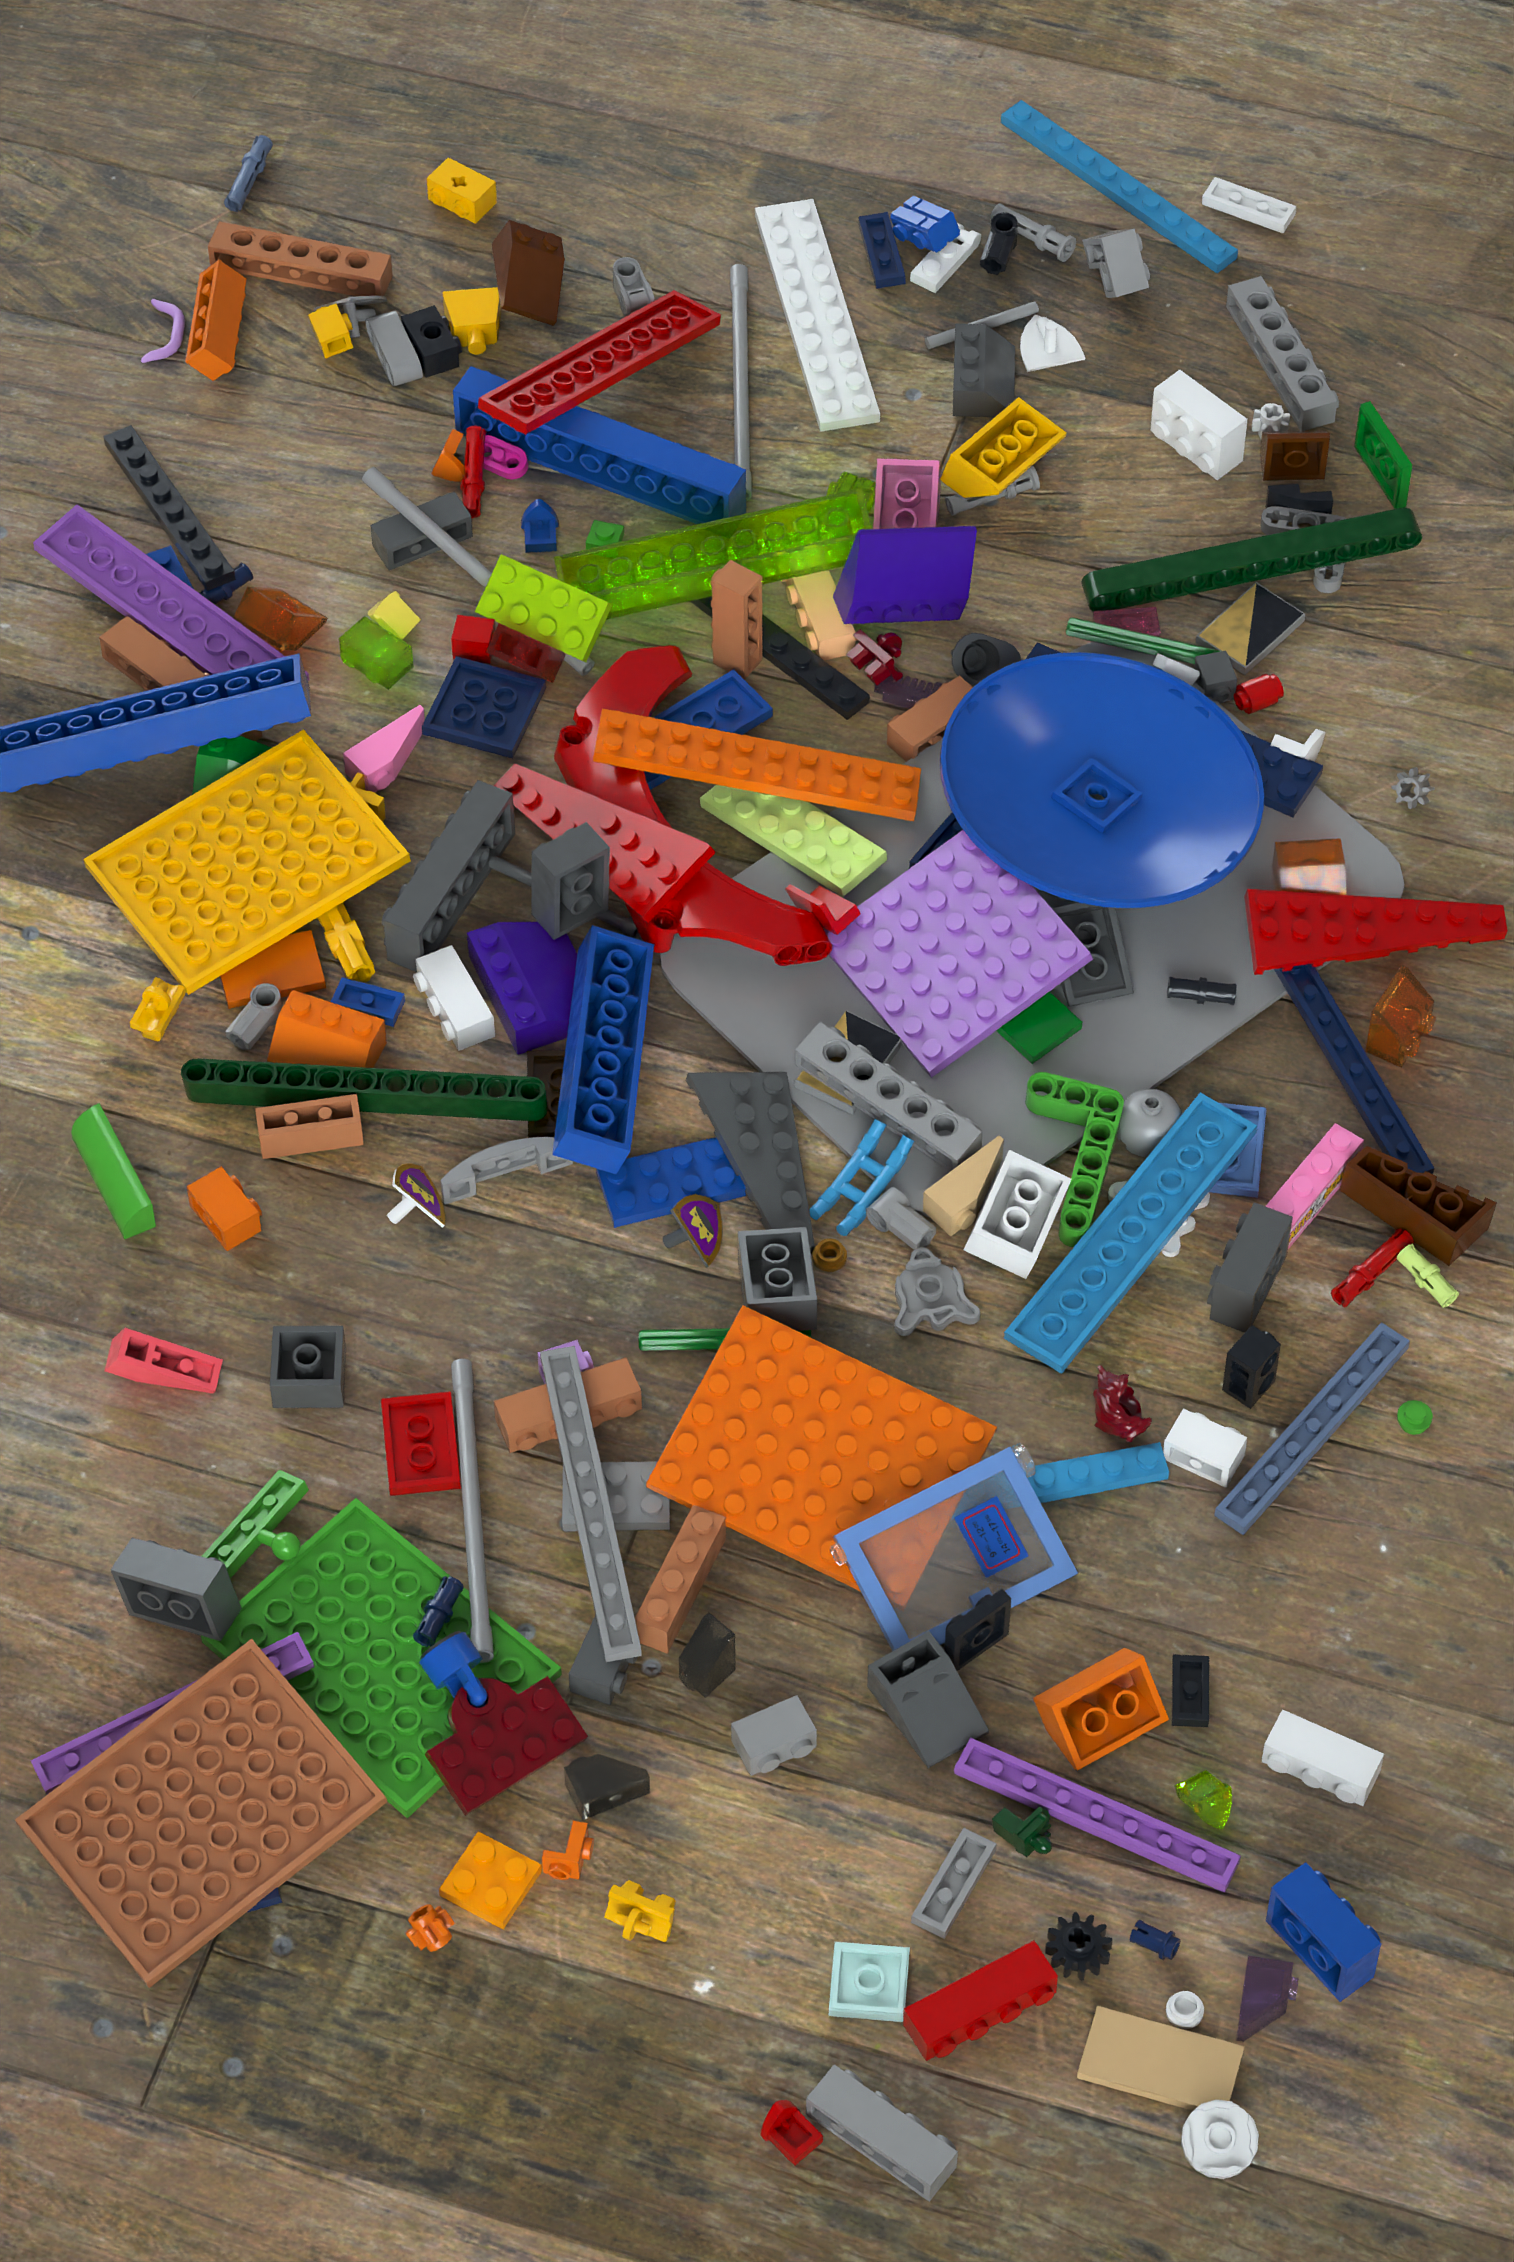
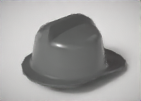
M971 633L963 636L950 653L952 655L953 670L956 675H960L972 685L978 684L987 676L1008 665L1021 661L1020 653L1013 645L981 633Z

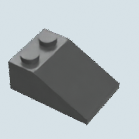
M1083 903L1052 908L1088 949L1093 960L1061 982L1068 1007L1133 994V986L1115 908Z

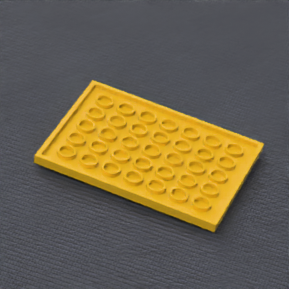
M304 729L83 859L88 871L176 981L184 986L188 995L411 862L407 850Z

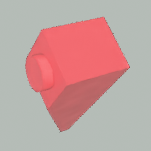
M124 1328L112 1339L104 1371L136 1382L214 1393L223 1359Z

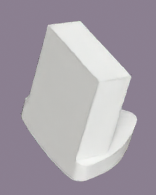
M1157 653L1153 663L1154 666L1191 686L1200 675L1198 670Z
M1315 729L1305 744L1275 734L1270 746L1278 747L1284 752L1315 762L1321 749L1325 732Z

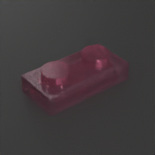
M1156 607L1093 611V622L1160 637V625Z

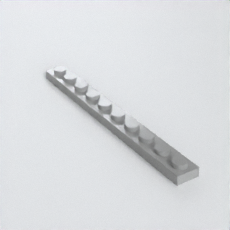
M575 1346L541 1351V1364L605 1661L610 1662L642 1656Z

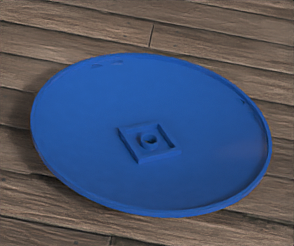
M1078 652L1042 655L1008 665L987 676L962 698L947 723L941 744L940 775L944 794L955 818L972 842L986 856L1018 879L1039 890L1071 901L1101 907L1145 908L1165 905L1192 897L1219 883L1241 863L1252 847L1261 824L1264 809L1263 780L1255 755L1240 729L1219 706L1196 688L1163 670L1134 660L1105 654ZM1099 794L1104 799L1096 800L1092 798L1090 795Z

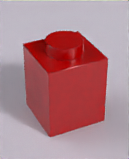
M457 615L451 638L453 659L457 656L490 664L493 651H499L501 639L500 633H497L495 630V619Z

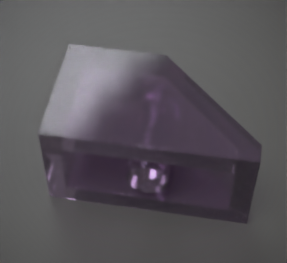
M1248 1955L1236 2036L1237 2041L1244 2042L1286 2014L1288 1999L1296 2001L1299 1978L1292 1977L1293 1962Z

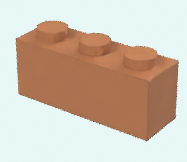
M959 675L952 681L942 684L936 692L927 698L918 700L912 708L902 715H896L887 724V745L906 762L911 758L917 757L924 749L936 744L944 737L947 723L953 711L973 687Z
M357 1094L255 1108L262 1159L364 1145Z

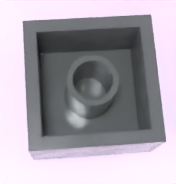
M273 1326L270 1391L273 1408H343L346 1343L343 1326Z

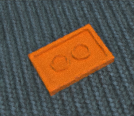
M312 930L290 934L220 976L228 1009L247 1005L251 1000L252 990L257 985L263 983L275 985L279 989L281 998L289 996L292 990L306 993L326 988Z

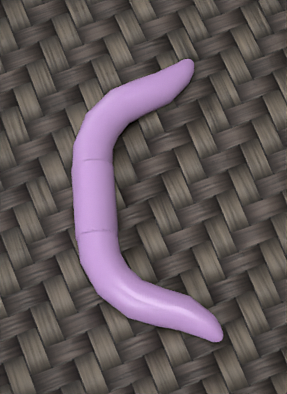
M155 299L151 300L153 307L158 311L169 314L173 318L170 342L162 348L148 352L142 357V363L168 358L181 346L185 317L182 311L174 304Z

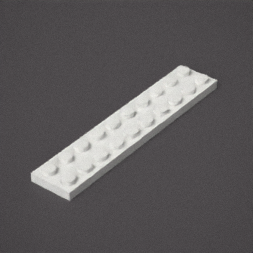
M808 199L755 208V218L820 432L880 422V411L814 200Z

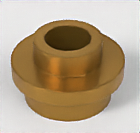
M824 1239L813 1250V1262L822 1271L834 1272L846 1264L847 1251L836 1239ZM826 1256H833V1257H835V1258L829 1259V1258H825V1257H826Z

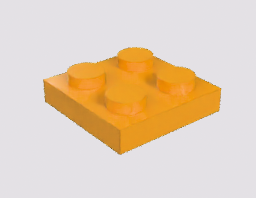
M478 1831L439 1888V1896L504 1929L541 1874L542 1864Z

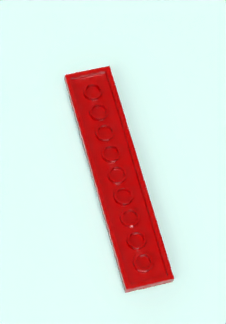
M673 290L479 397L478 409L526 435L719 326L721 314Z

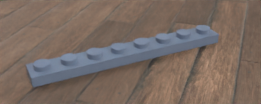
M1381 1322L1215 1508L1214 1516L1244 1535L1408 1350L1410 1341Z

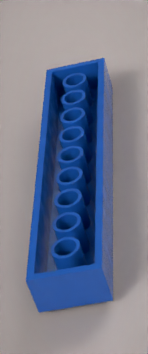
M472 366L469 367L453 389L455 429L463 433V436H466V429L468 427L480 426L482 427L481 429L484 428L486 430V435L494 436L521 448L525 452L527 459L531 462L726 536L731 535L746 513V469L735 464L727 463L711 457L709 454L695 451L680 443H674L653 433L642 431L624 422H618L578 406L525 435L478 409L479 397L507 383L509 380Z
M300 654L1 726L0 792H16L22 787L32 784L44 785L57 778L65 776L77 777L86 771L97 768L109 769L118 763L130 760L138 762L154 754H171L180 748L191 745L203 746L212 740L224 737L232 739L252 730L265 731L277 724L300 722L306 717L311 716L310 687Z

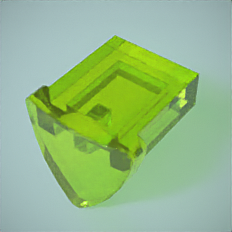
M1207 1770L1174 1785L1178 1798L1188 1805L1199 1818L1214 1828L1224 1829L1232 1806L1231 1786L1227 1783H1222Z

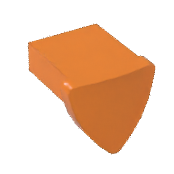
M452 429L431 473L433 476L449 481L461 482L464 475V465L454 454L464 435L463 433Z

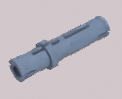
M264 135L256 136L250 151L244 155L241 170L224 200V205L229 210L234 212L241 211L257 175L263 172L266 165V157L273 146V142Z

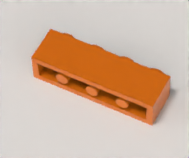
M221 260L216 261L199 275L185 363L212 381L223 374H228L235 365L234 357L236 345L239 341L238 331L242 320L241 312L243 301L246 297L245 287L247 278Z

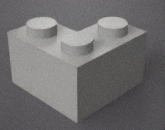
M1135 228L1115 230L1082 240L1089 269L1099 268L1106 298L1119 297L1149 288L1148 280H1150V273L1147 265L1143 263L1140 252L1143 249L1142 241L1139 234L1135 232Z

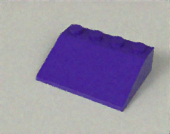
M976 527L858 530L833 594V599L843 623L865 624L960 620L969 598L977 535Z
M497 922L467 932L469 958L516 1054L519 1055L566 1039L577 962V953L567 933L554 940L539 922Z

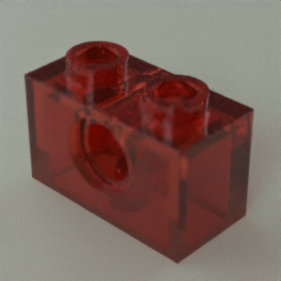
M500 623L486 650V653L552 683L566 655L553 647Z

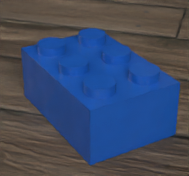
M1305 1862L1271 1887L1266 1922L1339 2002L1374 1978L1381 1948L1377 1932L1370 1925H1364L1355 1916V1911L1351 1904L1345 1898H1339L1330 1889L1328 1880L1320 1871H1314Z

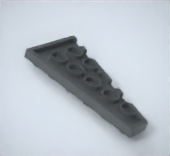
M787 1072L688 1073L686 1082L690 1089H694L700 1100L699 1106L703 1114L708 1115L714 1126V1134L737 1176L740 1175L746 1186L745 1192L750 1202L754 1201L762 1216L761 1222L765 1230L807 1227L810 1253L812 1254L815 1244Z

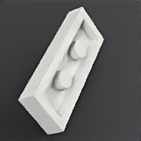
M1214 177L1202 196V205L1280 233L1285 232L1296 214L1295 205Z

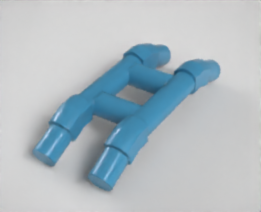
M876 1118L857 1146V1150L831 1186L825 1190L818 1198V1201L809 1209L810 1217L818 1220L837 1203L840 1195L855 1202L854 1207L836 1227L837 1232L841 1236H847L866 1218V1208L879 1198L894 1175L900 1171L915 1142L910 1137L902 1135L898 1145L893 1149L890 1157L885 1162V1166L871 1159L870 1156L876 1149L880 1141L879 1139L887 1124ZM860 1168L876 1177L866 1192L849 1184Z

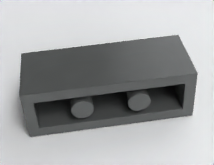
M455 491L417 506L456 542L459 543L473 537L471 515ZM401 513L370 525L372 546L389 571L441 550Z

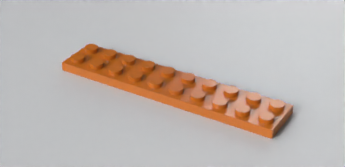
M603 708L593 756V762L913 822L916 814L921 768Z

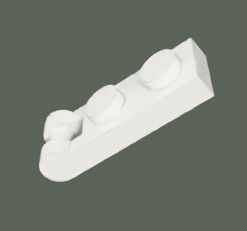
M957 223L960 235L950 243L947 242V245L938 253L930 251L912 270L910 281L936 293L978 247L981 241V234L973 230L970 232L966 231L963 225ZM959 240L964 243L962 245L957 244V241Z

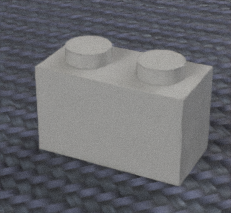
M798 1695L731 1723V1741L747 1771L752 1776L759 1772H770L777 1768L780 1763L793 1757L802 1758L808 1755L817 1746V1729Z

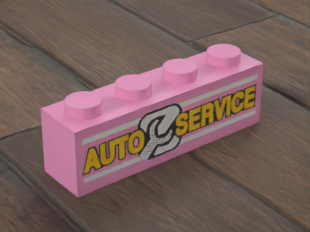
M1336 1123L1266 1205L1268 1208L1293 1217L1288 1249L1341 1186L1346 1164L1363 1149L1364 1139Z

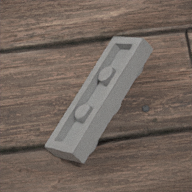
M963 1828L912 1914L911 1923L945 1939L993 1857L997 1843Z

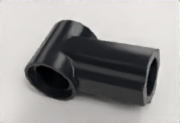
M1002 212L996 214L991 219V230L980 260V267L984 268L987 273L998 275L1000 272H1004L1011 252L1017 246L1018 221L1013 214Z

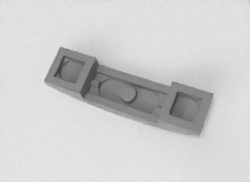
M554 1137L524 1138L497 1144L463 1160L440 1180L442 1200L444 1205L477 1195L476 1183L537 1164L540 1173L544 1174L572 1165L573 1161L552 1155Z

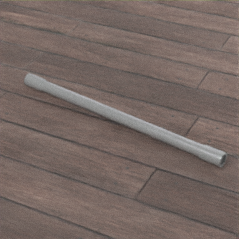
M735 264L730 268L733 337L734 464L746 469V501H748L752 497L747 328L748 268L743 264Z
M371 467L365 472L362 481L382 499L388 501L486 588L492 573L404 496L379 470ZM553 648L581 676L587 675L594 667L595 662L590 657L585 663Z
M457 1359L452 1362L451 1371L456 1403L472 1627L470 1629V1637L483 1658L480 1663H484L493 1659L494 1651L492 1628L489 1622L472 1394L474 1390L473 1370L470 1360Z

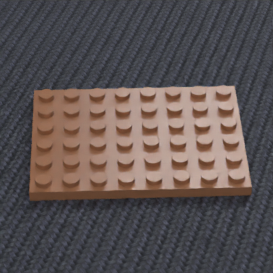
M250 1639L15 1819V1822L144 1983L150 1988L257 1905V1902L275 1888L280 1887L387 1803V1799L264 1652Z

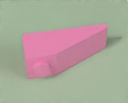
M418 705L343 753L345 774L352 780L357 772L364 774L366 791L377 792L389 786L397 777L422 735V725L425 721L424 708Z

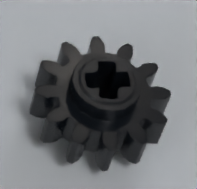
M1077 1912L1073 1913L1072 1922L1070 1923L1063 1917H1059L1058 1929H1048L1047 1939L1049 1942L1045 1945V1954L1052 1956V1968H1058L1060 1965L1064 1966L1063 1976L1065 1978L1069 1977L1072 1971H1077L1078 1978L1082 1981L1088 1969L1091 1973L1098 1976L1100 1963L1109 1964L1110 1953L1108 1951L1112 1949V1938L1105 1937L1106 1924H1101L1097 1927L1093 1926L1094 1915L1092 1914L1086 1918L1085 1922L1080 1921V1916Z

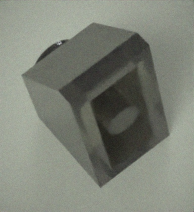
M709 1612L703 1617L679 1657V1678L689 1690H697L705 1698L736 1670L735 1634Z
M601 1754L579 1757L564 1767L565 1786L582 1821L650 1793V1776L646 1769Z

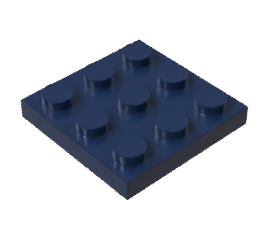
M456 656L422 725V735L513 759L546 690V680Z

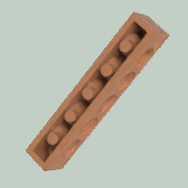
M219 221L208 245L210 266L216 261L221 260L240 274L351 296H384L393 276L391 255L221 221Z

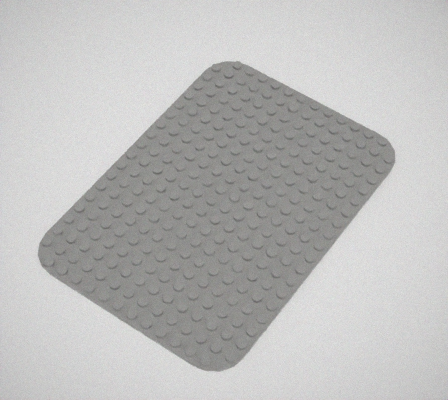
M1090 642L1070 652L1117 656L1160 669L1153 665L1156 655L1097 642ZM1196 682L1193 683L1192 687L1203 694L1205 693V690ZM1212 696L1208 697L1231 718L1240 730L1258 737L1218 701H1214ZM943 737L936 744L930 745L920 752L914 759L911 758L902 764L921 768L914 822L844 808H836L828 814L887 852V861L843 897L856 904L857 907L909 869V861L952 813L944 794L940 775V752ZM1316 786L1313 787L1293 818L1264 805L1261 824L1252 847L1241 863L1219 883L1192 897L1165 905L1145 908H1115L1134 993L1068 1007L1061 983L1049 992L1083 1022L1082 1029L1033 1064L1030 1063L995 1031L932 1078L904 1045L901 1046L889 1064L907 1081H914L920 1084L925 1089L926 1094L935 1100L940 1099L949 1104L954 1113L963 1119L969 1118L973 1120L982 1131L981 1148L997 1136H1001L1004 1139L1003 1159L1000 1166L1009 1150L1043 1166H1047L1082 1141L1085 1127L1032 1113L1025 1104L1027 1083L1033 1074L1047 1072L1111 1088L1118 1091L1123 1099L1126 1100L1134 1092L1156 1088L1288 993L1274 969L1265 970L1263 975H1254L1244 900L1247 889L1402 898L1405 884L1401 866L1384 844ZM1099 794L1090 795L1092 798L1096 800L1104 799ZM772 852L732 878L736 882L762 895L794 907L796 906L785 890L790 884L808 894L813 892L819 885L831 891ZM1034 887L1051 908L1079 903L1060 898ZM679 933L675 934L671 949L668 952L660 953L662 973L673 989L759 1072H787L792 1104L844 1154L851 1158L874 1119L858 1108L851 1115L795 1088L794 1080L801 1071L796 1066L795 1049L819 1022H822L829 1028L833 1027L844 1010L852 1012L889 1031L892 1030L829 955L816 962L780 966L775 963L772 956L731 941L708 937H680ZM1326 961L1323 963V966L1315 967L1318 972L1332 961ZM1169 977L1199 980L1200 977L1207 978L1209 982L1234 983L1237 985L1235 1004L1230 1005L1228 1003L1205 1001L1204 1004H1197V1000L1167 998ZM1043 1091L1035 1092L1036 1094L1042 1096L1048 1095ZM893 1093L885 1094L884 1097L892 1099L897 1097V1095ZM1068 1100L1070 1103L1073 1104L1081 1103L1077 1100ZM1102 1108L1105 1112H1113L1110 1108ZM913 1112L910 1115L914 1117H921L925 1114L922 1112ZM885 1128L870 1158L885 1166V1162L890 1157L893 1149L898 1145L901 1137ZM941 1130L937 1133L946 1136L950 1135L952 1132L948 1130ZM912 1146L904 1165L894 1175L884 1189V1192L891 1187L897 1188L907 1197L913 1210L922 1216L929 1217L923 1212V1193L950 1171ZM861 1169L870 1179L875 1180L876 1177ZM985 1197V1199H984V1201H983V1203H982L981 1208H980L979 1211H981L982 1206H983V1204H984V1202H985V1200H986V1197Z

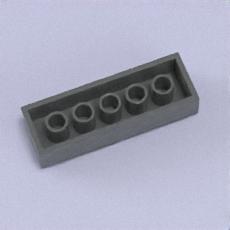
M477 780L471 791L467 790L464 793L455 814L452 813L448 817L444 831L440 837L437 836L433 839L428 855L424 860H420L417 863L413 877L408 884H403L393 907H388L384 912L382 925L385 932L384 945L386 946L387 961L417 972L416 959L440 949L491 872L492 868L489 867L490 859L494 855L501 857L515 835L513 793Z

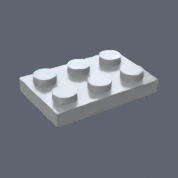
M658 1461L600 1462L615 1531L670 1530V1499L646 1488V1482ZM563 1466L562 1527L563 1531H577Z

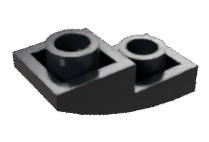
M1299 484L1271 485L1267 489L1265 507L1279 506L1332 514L1333 495L1332 491L1301 493Z

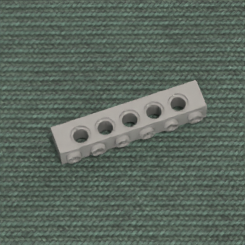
M1262 276L1228 285L1226 307L1300 431L1310 430L1335 422L1336 409L1339 408L1338 396L1327 385L1324 372L1316 367L1311 351L1302 344L1299 331L1290 324L1287 312L1284 307L1279 306L1272 287L1267 286Z
M819 1022L795 1049V1061L798 1068L853 1102L858 1109L871 1118H876L887 1124L886 1128L899 1137L906 1135L915 1141L913 1144L915 1148L950 1172L981 1149L982 1131L973 1120L969 1118L963 1119L954 1113L951 1106L945 1101L935 1100L926 1094L925 1089L920 1084L914 1081L909 1082L901 1077L892 1065L888 1063L882 1064L873 1058L869 1050L862 1045L856 1046L848 1041L837 1028H829L822 1022ZM833 1057H841L844 1060L840 1062H833L830 1059ZM860 1075H867L871 1077L868 1080L857 1079V1077ZM888 1093L896 1094L897 1097L888 1099L885 1098L884 1095ZM913 1112H922L925 1115L921 1117H914L910 1114ZM941 1130H948L952 1133L950 1135L943 1136L938 1134L937 1132Z

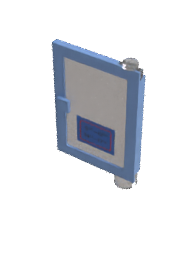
M1021 1443L1008 1447L832 1537L836 1543L830 1546L832 1557L839 1566L844 1563L847 1564L892 1651L927 1631H930L939 1645L945 1643L948 1623L957 1615L962 1614L964 1616L974 1609L976 1603L985 1595L990 1594L992 1596L1000 1589H1003L1011 1597V1608L1078 1574L1028 1481L1029 1477L1035 1475L1036 1470L1029 1452Z

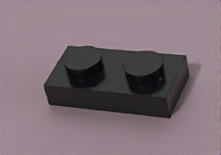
M1173 1654L1171 1726L1208 1727L1209 1656Z

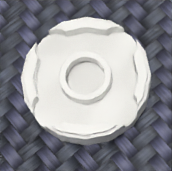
M1213 2100L1202 2103L1190 2113L1182 2128L1181 2145L1185 2158L1196 2171L1210 2178L1226 2179L1239 2175L1250 2166L1257 2153L1259 2134L1253 2118L1244 2109L1240 2108L1239 2105L1232 2101Z

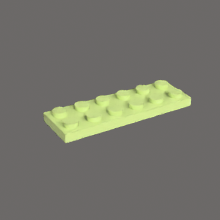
M715 785L700 797V804L703 809L841 897H844L887 861V852L809 802L721 785Z

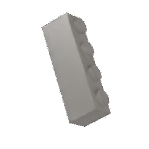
M833 2065L806 2098V2115L929 2202L957 2168L958 2151L948 2138L943 2135L935 2136L925 2129L924 2124L918 2117L911 2113H906L905 2115L894 2107L889 2097L882 2092L876 2091L874 2093L850 2070L846 2069L843 2071L836 2065Z

